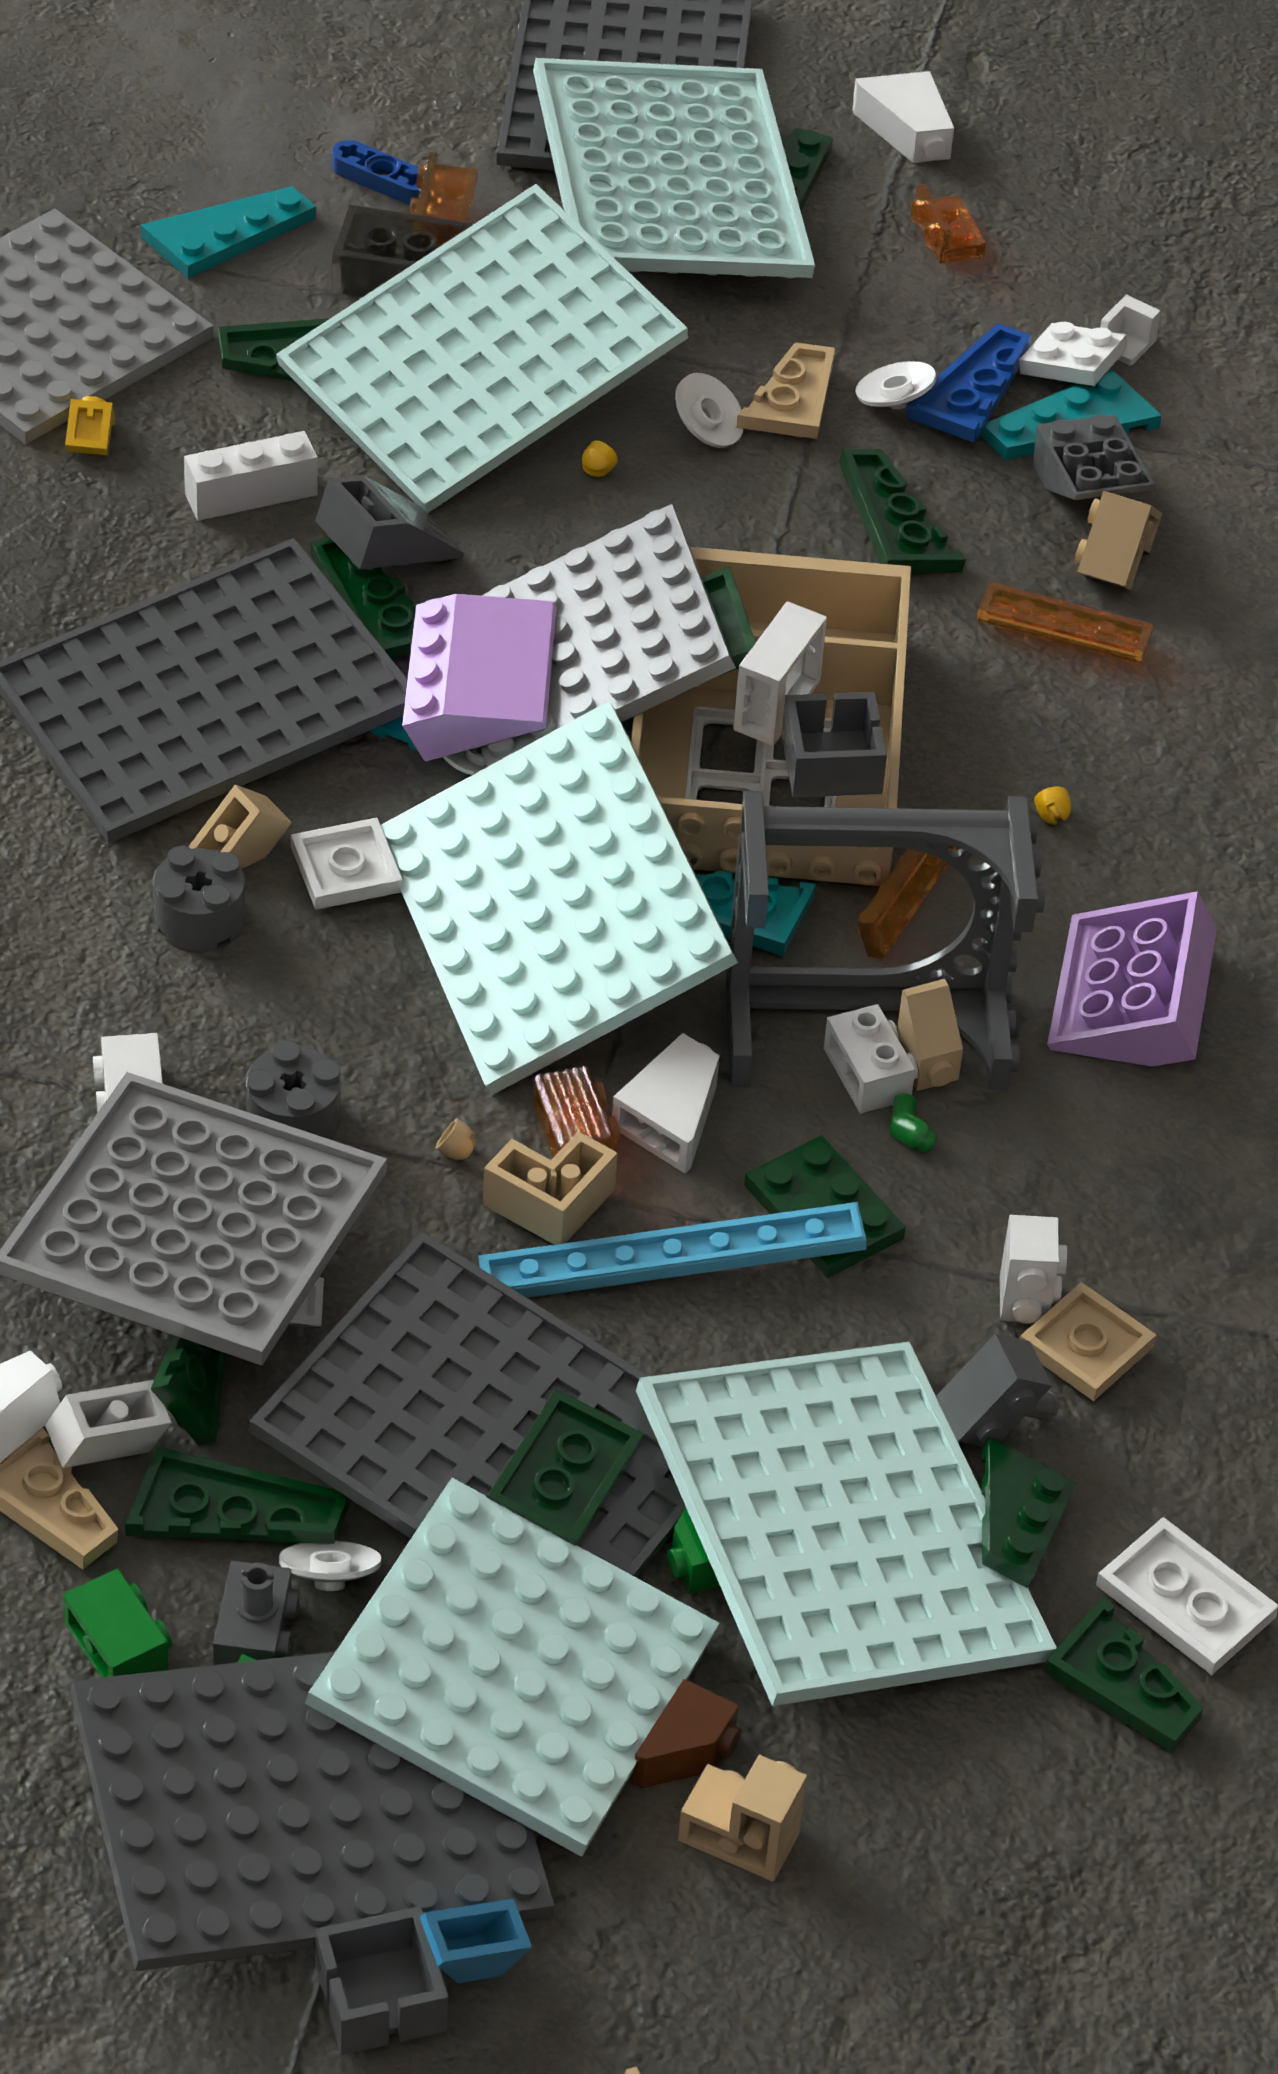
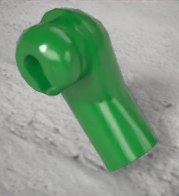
M906 1093L896 1095L894 1097L890 1122L891 1135L909 1148L916 1147L920 1152L930 1151L937 1141V1134L933 1129L928 1128L927 1122L915 1116L916 1098Z

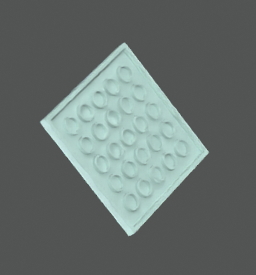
M451 1478L308 1692L305 1704L582 1857L632 1774L637 1760H635L636 1752L683 1679H689L714 1637L720 1623L577 1545L574 1546L486 1498L482 1493L460 1481Z

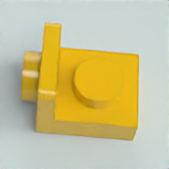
M95 396L83 397L82 400L71 399L65 442L66 452L108 455L111 426H114L115 422L113 403L106 402L104 399Z

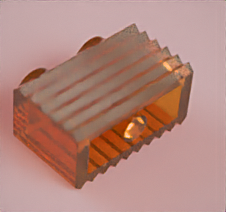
M583 1066L580 1069L575 1067L571 1071L565 1069L562 1073L559 1071L553 1074L547 1072L544 1076L538 1074L534 1078L533 1106L536 1109V1115L538 1116L539 1123H541V1129L544 1132V1137H546V1142L549 1145L553 1158L578 1131L614 1150V1144L620 1143V1130L615 1116L607 1117L604 1110L607 1108L604 1085L602 1082L594 1083L588 1067Z

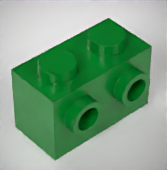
M118 1568L63 1593L64 1624L100 1678L169 1670L168 1649L172 1647L170 1634L161 1620L153 1621L147 1612V1604L141 1590L135 1583L129 1585Z

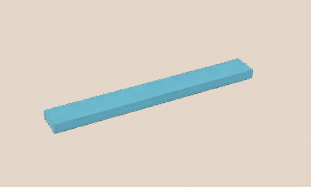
M858 1202L478 1255L479 1268L526 1298L861 1251L866 1250V1236Z

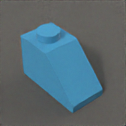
M514 1898L425 1912L419 1917L437 1966L458 1984L503 1976L532 1948Z

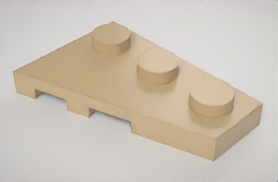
M795 342L773 369L772 378L765 386L761 385L755 392L753 402L748 408L743 407L739 412L736 428L818 439L834 363L835 348Z
M41 1428L0 1463V1511L83 1570L117 1543L118 1528L90 1490L80 1486L71 1474L72 1467L62 1468L56 1452L49 1444V1435L44 1428Z

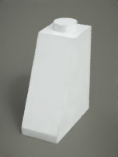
M930 71L855 79L852 108L854 115L913 163L951 158L954 127Z
M682 1033L613 1096L611 1127L681 1172L687 1173L691 1169L716 1091L720 1055L713 1052L707 1045L699 1043Z
M31 1350L0 1364V1463L43 1428L60 1404L57 1392L62 1390V1383L58 1372L51 1363L45 1364Z

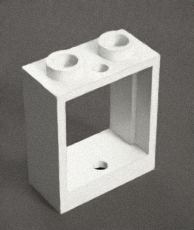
M788 601L784 604L739 665L734 731L774 746L782 735L785 695L811 694L820 682L827 616Z

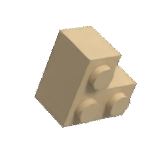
M1103 491L1101 499L1095 498L1089 511L1088 523H1091L1092 527L1088 540L1082 539L1076 551L1074 562L1079 564L1077 572L1084 576L1131 590L1143 552L1150 553L1163 513L1152 505Z
M579 1131L552 1160L511 1139L484 1167L483 1205L553 1245L566 1243L615 1190L618 1153Z
M758 1755L746 1779L734 1771H723L707 1764L681 1810L678 1841L774 1882L800 1834L807 1775L797 1771L786 1762L773 1761L761 1755Z

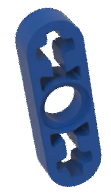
M344 140L333 146L332 170L337 175L407 205L421 206L432 200L434 178L427 170L358 141ZM376 171H388V172H391V174H388V175H378V174H375L374 172H376Z

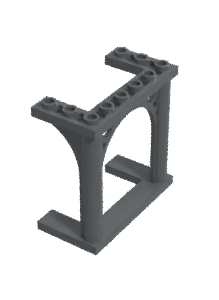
M743 791L729 945L738 963L727 969L725 983L731 1086L749 1087L752 1064L750 1008L857 1010L878 1004L881 1010L900 1011L902 990L945 979L949 985L959 1033L975 1048L982 1058L988 1072L989 1090H1008L1010 1072H1018L1019 1045L1011 1044L1010 1037L1015 1036L1016 1014L1015 1010H1007V1003H1011L1012 977L1008 976V972H1016L1017 946L1013 945V941H1020L1022 932H1033L1035 914L1043 913L1045 905L1044 884H1036V878L1040 877L1041 852L1039 849H1032V844H1036L1037 817L1028 813L1027 796H1008L1006 810L763 806V794L761 791ZM766 845L895 847L912 849L935 856L954 867L965 878L972 890L974 908L970 921L964 931L942 951L921 961L899 967L874 969L751 967L754 928H765L769 895ZM948 847H957L959 850H951ZM975 855L985 863L974 865L967 861L971 856ZM990 875V882L986 883L980 880L982 877ZM990 909V911L983 912L981 910ZM976 938H981L982 946L973 944L972 941ZM959 955H969L976 958L980 965L967 969L957 965L953 959Z

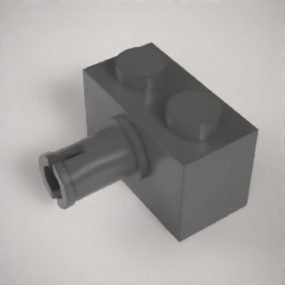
M994 1334L936 1396L957 1442L983 1447L988 1436L1002 1442L1006 1438L1007 1433L1023 1416L1047 1422L1052 1420L1050 1415L1055 1416L1059 1408L1058 1397L1053 1391L1049 1390L1052 1384L1031 1342L1000 1334Z
M230 1561L213 1642L214 1665L237 1663L242 1654L256 1660L289 1657L292 1632L285 1631L287 1620L296 1621L300 1601V1590L292 1589V1573L290 1568L270 1566L264 1563Z

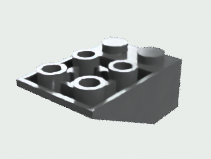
M1099 414L1091 418L1056 420L1052 423L1036 425L1033 467L1045 489L1073 500L1101 497L1103 491L1113 494H1124L1155 489L1154 481L1115 414Z
M364 475L328 479L315 521L359 569L372 570L377 567L407 566L414 563L442 562L443 560L463 558L464 552L420 505Z

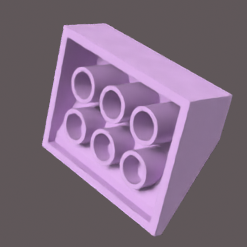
M453 594L416 605L402 726L425 762L546 728L557 611L553 601Z
M1198 891L1072 915L1047 1042L1051 1051L1152 1067L1196 1059L1217 927Z

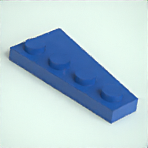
M997 323L936 377L935 384L928 392L906 404L907 418L975 443L1020 368L1019 359L1031 347V335Z

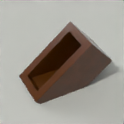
M683 1679L635 1754L637 1763L633 1772L632 1784L645 1788L701 1775L707 1764L715 1767L722 1755L730 1757L742 1733V1729L737 1727L739 1705Z

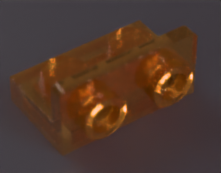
M429 151L426 165L420 164L418 168L416 186L420 188L419 198H412L409 209V221L415 222L416 238L446 243L467 229L478 179L477 170L438 164L437 152Z
M926 184L917 185L916 199L911 202V216L914 223L920 225L924 233L926 246L933 249L938 261L944 263L984 256L986 243L960 195L934 199Z

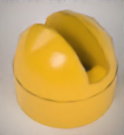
M598 440L592 441L582 455L583 470L591 477L605 476L618 463L615 451L606 443Z
M1060 786L1049 787L1040 791L1034 797L1037 813L1044 822L1056 825L1057 819L1062 818L1064 821L1068 819L1071 813V800L1066 788Z

